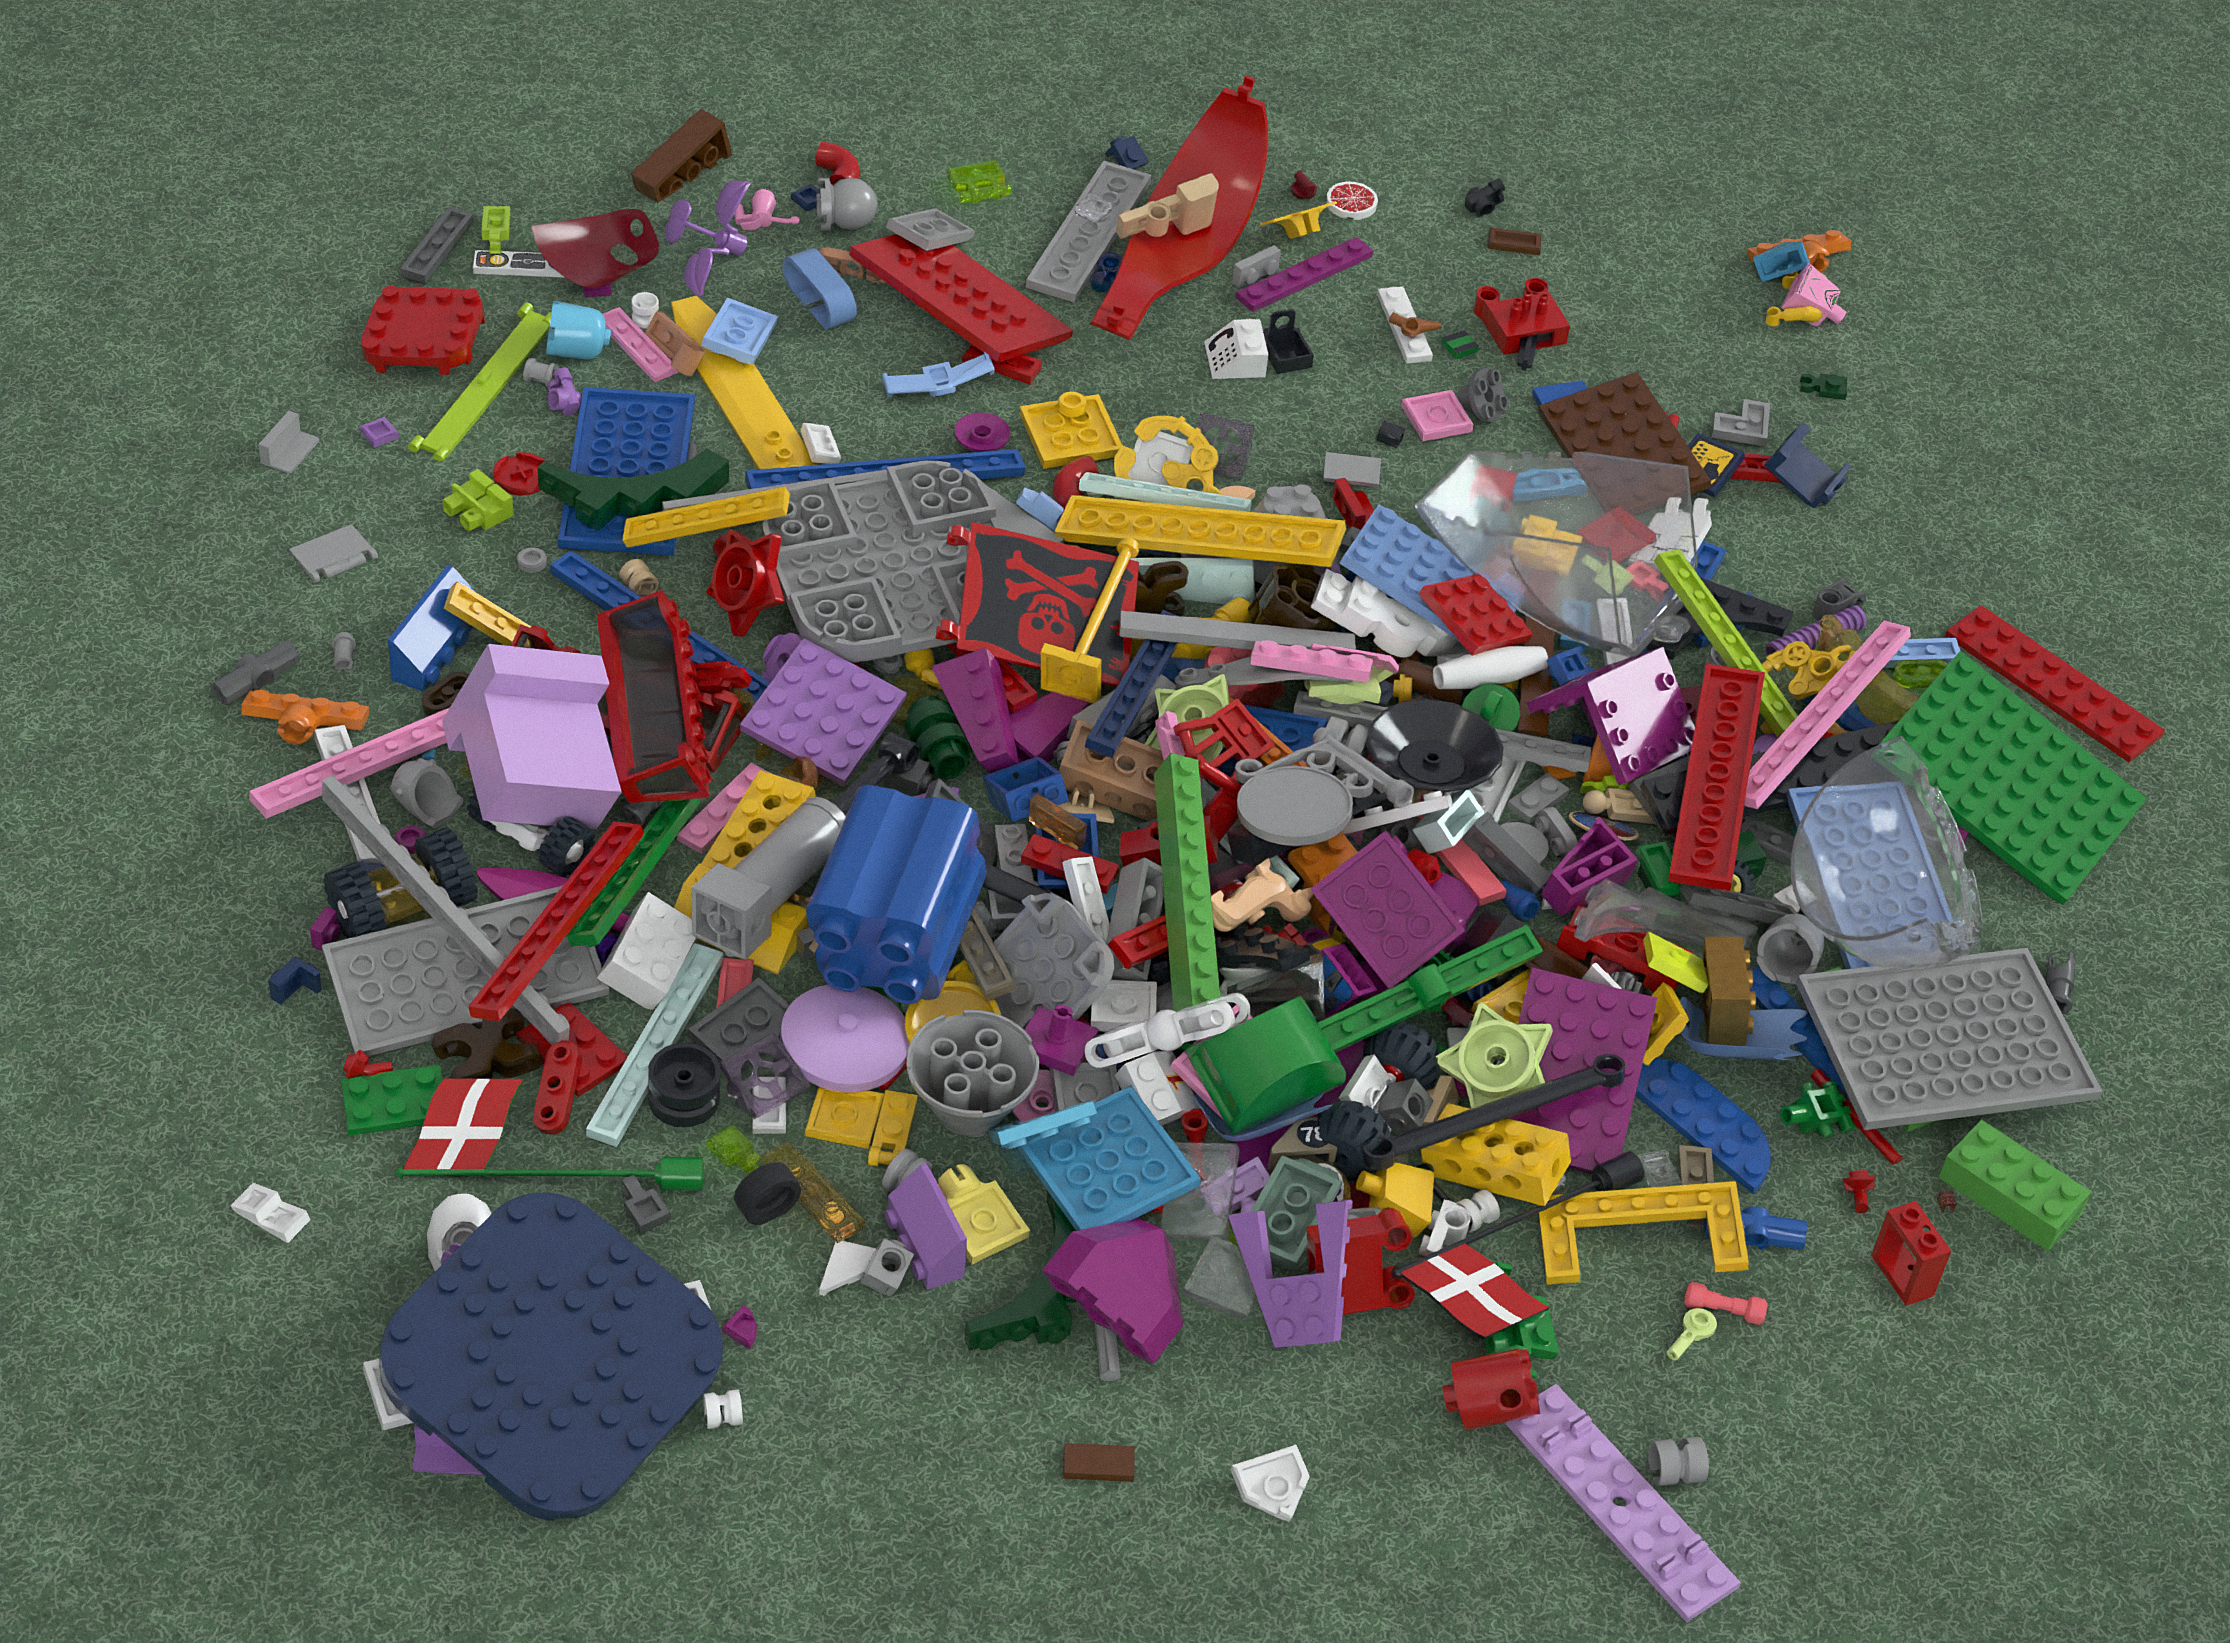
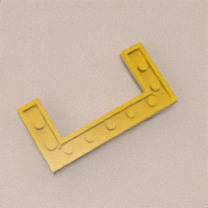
M1736 1181L1585 1192L1538 1213L1547 1285L1580 1282L1574 1228L1707 1218L1714 1271L1728 1272L1749 1269ZM1563 1194L1551 1195L1548 1201L1557 1198Z

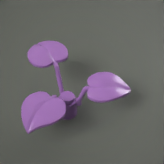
M731 181L721 190L716 203V211L719 213L717 219L726 229H721L717 233L687 221L691 213V205L688 201L678 200L670 210L669 219L665 225V237L668 242H677L681 238L685 226L714 237L715 244L718 245V248H701L698 254H693L686 265L684 272L685 282L689 289L698 296H704L705 282L713 261L712 253H722L725 255L731 253L740 256L746 249L747 237L737 233L738 229L733 228L728 223L733 218L745 192L751 184L748 181Z

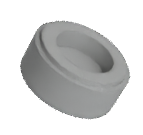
M526 548L520 551L517 556L518 567L528 573H536L543 570L547 564L545 552L538 548Z

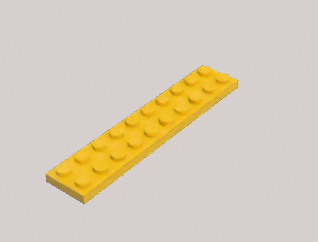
M1071 495L1054 534L1067 542L1117 546L1120 541L1129 537L1138 542L1139 549L1331 567L1345 534L1346 524L1345 520Z

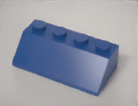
M450 565L445 567L388 639L391 679L393 681L424 691L430 683L434 684L437 681L440 669L444 664L449 665L452 662L458 646L466 644L469 632L473 626L445 610L444 605L450 587L456 581L473 591L474 589L454 567Z

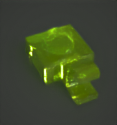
M730 1125L706 1141L707 1148L727 1167L737 1163L747 1174L759 1168L755 1163L760 1160V1156L754 1151L753 1143L734 1125Z

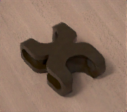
M1168 561L1153 564L1144 575L1138 570L1135 612L1161 614L1162 610L1181 617L1185 611V602L1178 593L1173 591L1186 586L1189 575L1188 568L1179 561ZM1167 604H1173V605H1175L1176 607L1170 608V607H1168V606H1166V605H1167Z
M510 1008L500 1021L483 1019L481 1029H477L469 1023H461L441 1030L435 1034L432 1040V1048L440 1059L452 1056L468 1058L467 1061L453 1068L450 1079H492L493 1072H497L505 1078H514L539 1069L543 1062V1056L535 1044H512L506 1041L524 1029V1019L521 1013L514 1008Z

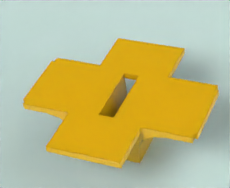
M1337 201L1262 222L1260 225L1269 223L1281 224L1290 239L1320 231L1318 223L1319 213L1324 208L1337 204Z

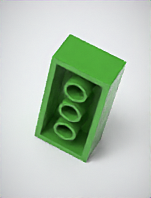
M1982 1119L1947 1155L1939 1175L1941 1180L2047 1251L2053 1247L2081 1216L2091 1195V1191Z

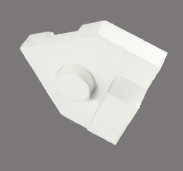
M1297 1445L1232 1465L1230 1469L1243 1502L1287 1522H1290L1310 1477Z

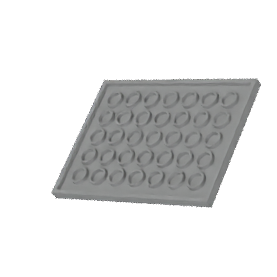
M2028 948L1803 974L1797 978L1796 985L1864 1130L2099 1100L2103 1092Z

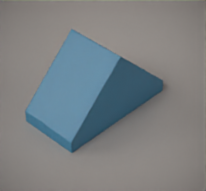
M1783 242L1753 257L1758 274L1763 282L1802 270L1808 263L1810 264L1802 242Z

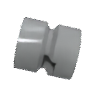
M1701 1437L1681 1438L1677 1444L1672 1439L1653 1440L1650 1442L1648 1450L1650 1470L1660 1469V1476L1653 1477L1656 1486L1676 1485L1679 1479H1683L1685 1484L1701 1483L1707 1480L1709 1461L1706 1445Z

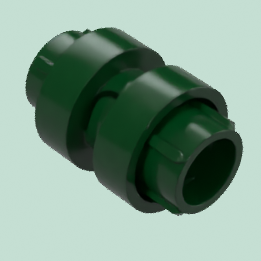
M931 695L917 699L907 711L908 716L905 720V730L909 740L920 745L918 759L929 762V773L935 774L940 779L947 780L958 777L967 769L970 763L968 759L971 756L972 747L950 703Z

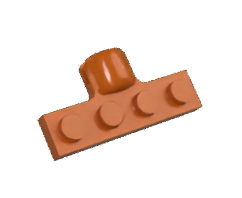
M1830 230L1826 234H1809L1801 239H1783L1779 243L1774 244L1761 243L1757 247L1748 248L1747 256L1754 263V256L1783 242H1802L1810 264L1822 273L1829 265V260L1824 256L1851 250V239L1844 236L1840 231Z
M266 690L249 691L241 704L242 715L277 719V723L280 724L277 728L278 734L287 743L293 745L308 742L314 734V730L320 726L335 727L345 725L346 729L362 731L369 716V706L359 705L357 702L341 703L329 701L321 697L311 699L299 697L296 694L280 695L269 693Z

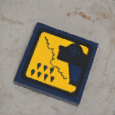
M1699 433L1696 434L1688 445L1711 480V487L1701 492L1716 497L1745 459L1744 452Z

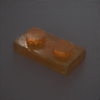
M1038 793L1030 800L1029 821L1034 826L1045 830L1056 837L1062 844L1079 850L1085 844L1087 827L1085 822Z

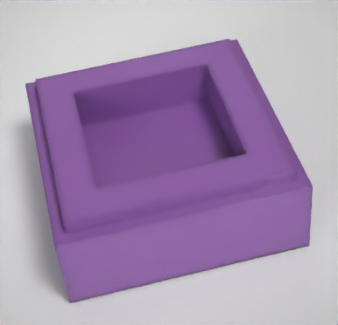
M385 417L360 426V432L374 448L399 438V432Z

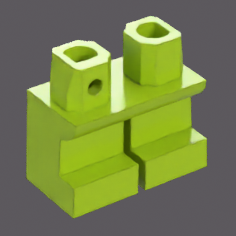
M479 469L469 474V481L461 486L456 483L451 484L452 494L443 499V510L450 517L461 511L464 512L459 515L460 523L468 532L479 526L487 530L514 516L512 496L499 485L494 484V481Z

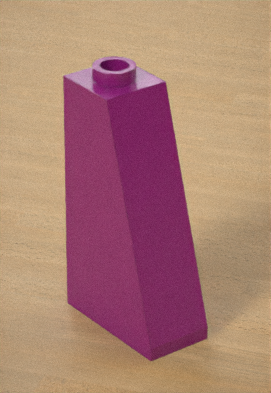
M1050 692L1036 702L1011 714L1010 719L1019 763L1039 756L1049 764L1054 759L1053 752L1057 750L1058 745L1062 742L1070 741L1067 735L1072 717L1093 703Z

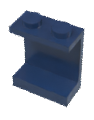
M1802 422L1788 435L1764 466L1807 505L1815 508L1821 502L1826 505L1835 496L1836 492L1833 489L1838 490L1848 478L1845 474L1851 468V465L1847 462L1835 474L1801 443L1811 430Z

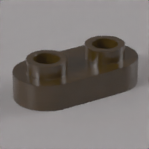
M465 672L451 673L426 691L422 696L425 714L431 716L450 708L460 692L456 691V689L463 687L469 674Z

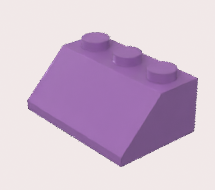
M927 1163L922 1164L888 1195V1210L884 1211V1216L889 1229H896L899 1235L897 1236V1241L903 1243L908 1251L914 1253L911 1261L913 1276L917 1281L922 1279L928 1290L964 1277L967 1238Z

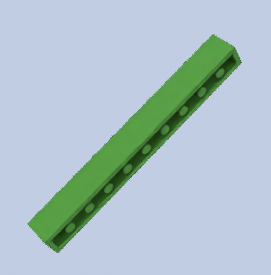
M1170 753L1154 773L1173 1009L1175 1012H1178L1184 1008L1220 997L1199 764L1196 759Z

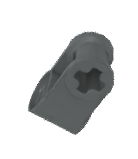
M1841 578L1834 584L1819 591L1812 612L1813 617L1819 621L1853 605L1861 608L1865 603L1866 595L1863 592L1854 590L1849 585L1847 579Z

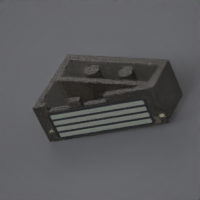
M1322 952L1309 956V961L1285 972L1274 969L1227 987V995L1232 993L1242 994L1250 1004V1015L1253 1018L1302 995L1317 1023L1325 1020ZM1228 1002L1231 1008L1236 1005V1003Z

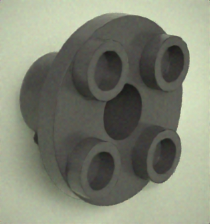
M1480 368L1475 370L1471 375L1470 381L1466 386H1462L1459 389L1457 399L1467 413L1474 412L1476 417L1485 423L1498 420L1502 412L1508 408V398L1504 394L1501 375L1497 369Z

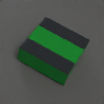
M1465 330L1442 337L1441 344L1455 359L1478 352L1479 345Z

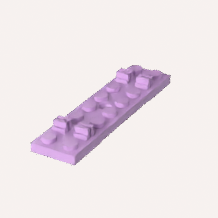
M1557 1384L1539 1394L1540 1414L1532 1418L1505 1423L1686 1623L1740 1587L1741 1582L1709 1549L1705 1540L1702 1541V1537L1699 1534L1696 1535L1592 1423V1419L1586 1416V1412L1583 1409L1580 1410ZM1617 1497L1624 1499L1626 1506L1615 1505L1613 1499Z

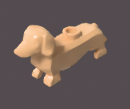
M1268 858L1244 877L1247 881L1234 892L1230 899L1223 902L1224 894L1221 890L1211 896L1214 928L1222 932H1228L1245 921L1252 925L1266 914L1263 909L1267 907L1279 909L1282 918L1286 921H1298L1304 918L1311 910L1309 902L1313 896L1310 890L1311 887L1293 892L1285 878L1270 870L1271 863Z

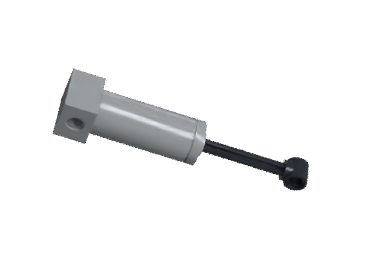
M893 732L888 733L881 742L878 760L833 803L820 797L808 798L733 869L717 863L692 886V936L725 950V955L728 957L738 956L746 960L771 935V915L827 862L857 789L863 785L877 786L888 774L897 773L901 769L910 771L919 758L920 745Z

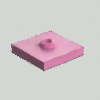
M1453 390L1402 399L1401 407L1422 442L1473 431L1474 425Z

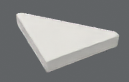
M836 1239L819 1289V1295L825 1296L827 1292L840 1286L849 1285L860 1280L876 1248ZM888 1259L881 1260L883 1267L888 1264H893V1262Z

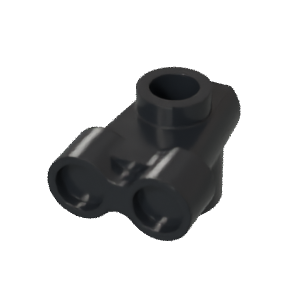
M1497 178L1481 189L1479 187L1472 188L1465 197V207L1470 213L1475 212L1478 217H1482L1483 214H1491L1495 209V205L1504 202L1503 191H1505V186L1502 180Z

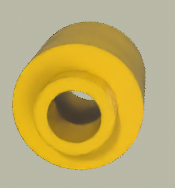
M1236 597L1217 609L1211 618L1227 619L1230 622L1250 623L1253 621L1248 610L1250 602L1241 597Z

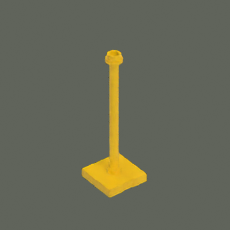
M1126 537L1118 543L1117 551L1119 556L1075 652L1044 643L1041 650V689L1089 703H1095L1100 699L1101 659L1086 654L1130 558H1135L1139 552V544L1136 540Z

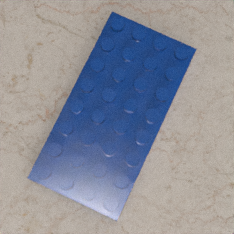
M583 387L570 471L606 478L635 477L661 472L686 462L695 407V394ZM564 503L558 548L674 556L677 538L627 548L622 541L625 522L628 519L624 514L619 513L597 531L577 520L575 508Z

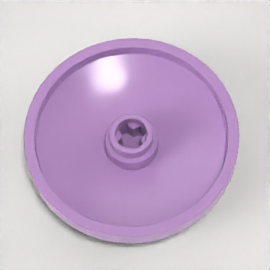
M828 984L803 993L786 1010L780 1031L781 1049L793 1070L812 1084L838 1092H862L877 1088L886 1083L904 1065L910 1045L906 1036L905 1017L902 1012L885 996L865 987H859L852 992H845L835 989Z

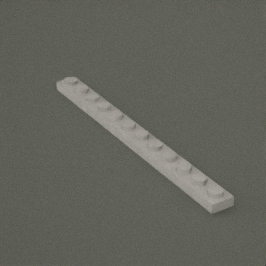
M333 775L322 780V800L490 979L506 959V954L500 949L497 950L489 942L487 934L481 928L477 929L470 922L465 910L455 906L446 890L441 886H437L430 879L427 870L422 865L418 866L411 859L408 850L393 840L387 827L377 823L365 804H360L353 797L350 788L346 784H341ZM528 984L514 1002L516 1008L551 1045L562 1040L569 1041L570 1025L567 1019L562 1014H557L550 1007L543 993H537Z

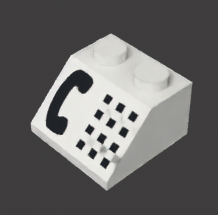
M1260 319L1233 320L1204 342L1212 379L1266 377L1268 351Z

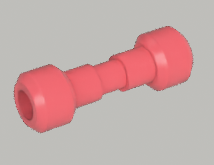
M1693 1281L1688 1284L1684 1298L1686 1308L1702 1309L1707 1307L1715 1310H1727L1732 1314L1744 1316L1747 1323L1761 1325L1764 1322L1768 1306L1767 1301L1763 1298L1754 1296L1748 1300L1737 1297L1730 1298L1722 1296L1721 1293L1708 1291L1705 1284Z

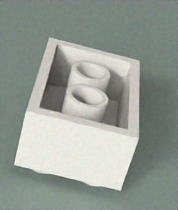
M648 892L632 911L597 979L642 1007L653 1010L668 993L696 938L692 936V919Z

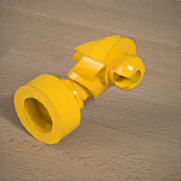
M930 648L908 652L904 655L906 669L914 672L917 678H921V683L937 687V690H943L933 669H931V666L935 664L933 651Z

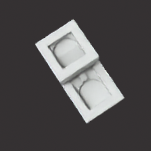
M252 1183L231 1204L233 1211L287 1243L310 1221L306 1210L282 1202L277 1191Z

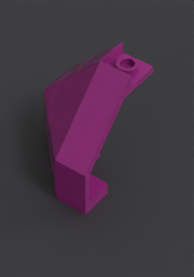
M1139 1218L1127 1222L1073 1231L1042 1270L1055 1291L1079 1301L1092 1322L1116 1332L1127 1351L1152 1364L1156 1362L1183 1326L1174 1248L1162 1228Z

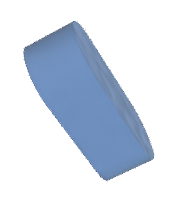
M811 248L784 258L782 266L787 286L804 306L819 300L824 301L825 304L808 310L825 330L855 320L857 308L851 289L817 249Z

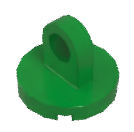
M1496 684L1481 685L1473 689L1464 699L1462 707L1479 714L1495 729L1514 732L1517 729L1520 720V706L1515 695L1507 688Z

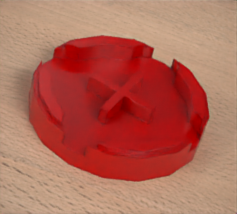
M525 452L516 453V456L510 458L509 455L502 457L493 469L494 483L511 495L524 496L541 491L538 488L537 467L545 460L535 454Z

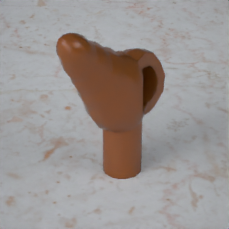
M1394 312L1389 318L1390 323L1401 327V332L1404 336L1412 338L1424 332L1441 328L1439 322L1415 317L1405 318Z

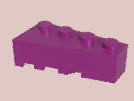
M983 648L931 666L979 763L989 773L1019 763L1000 664L987 648Z

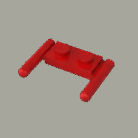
M1201 760L1198 762L1199 772L1222 786L1203 809V817L1211 816L1219 843L1227 833L1226 831L1239 818L1237 813V797L1243 785L1205 760ZM1153 821L1149 824L1148 828L1151 827L1152 833L1159 838L1158 822Z

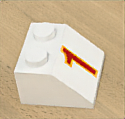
M1173 1051L1152 1052L1124 1064L1114 1075L1121 1090L1129 1086L1134 1088L1161 1126L1181 1118L1185 1112L1193 1108L1200 1109V1106L1193 1097L1191 1088L1170 1068L1172 1062L1176 1059Z

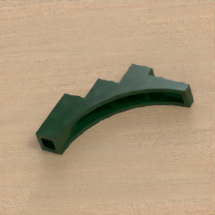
M705 449L691 460L671 469L649 475L616 478L583 475L564 470L544 461L537 467L538 488L544 493L563 501L568 506L574 507L577 520L599 531L619 513L624 514L628 518L657 513L662 509V502L717 493L729 482V460L709 449Z
M1048 1190L1046 1201L1053 1220L1054 1240L1044 1267L1069 1235L1076 1231ZM1043 1267L1032 1283L1012 1301L987 1315L966 1322L965 1342L969 1350L977 1348L989 1350L999 1342L1010 1339L1015 1342L1022 1341L1032 1333H1034L1038 1344L1047 1341L1051 1344L1059 1343L1071 1334L1072 1316L1065 1301L1074 1303L1077 1300L1055 1291L1043 1273Z

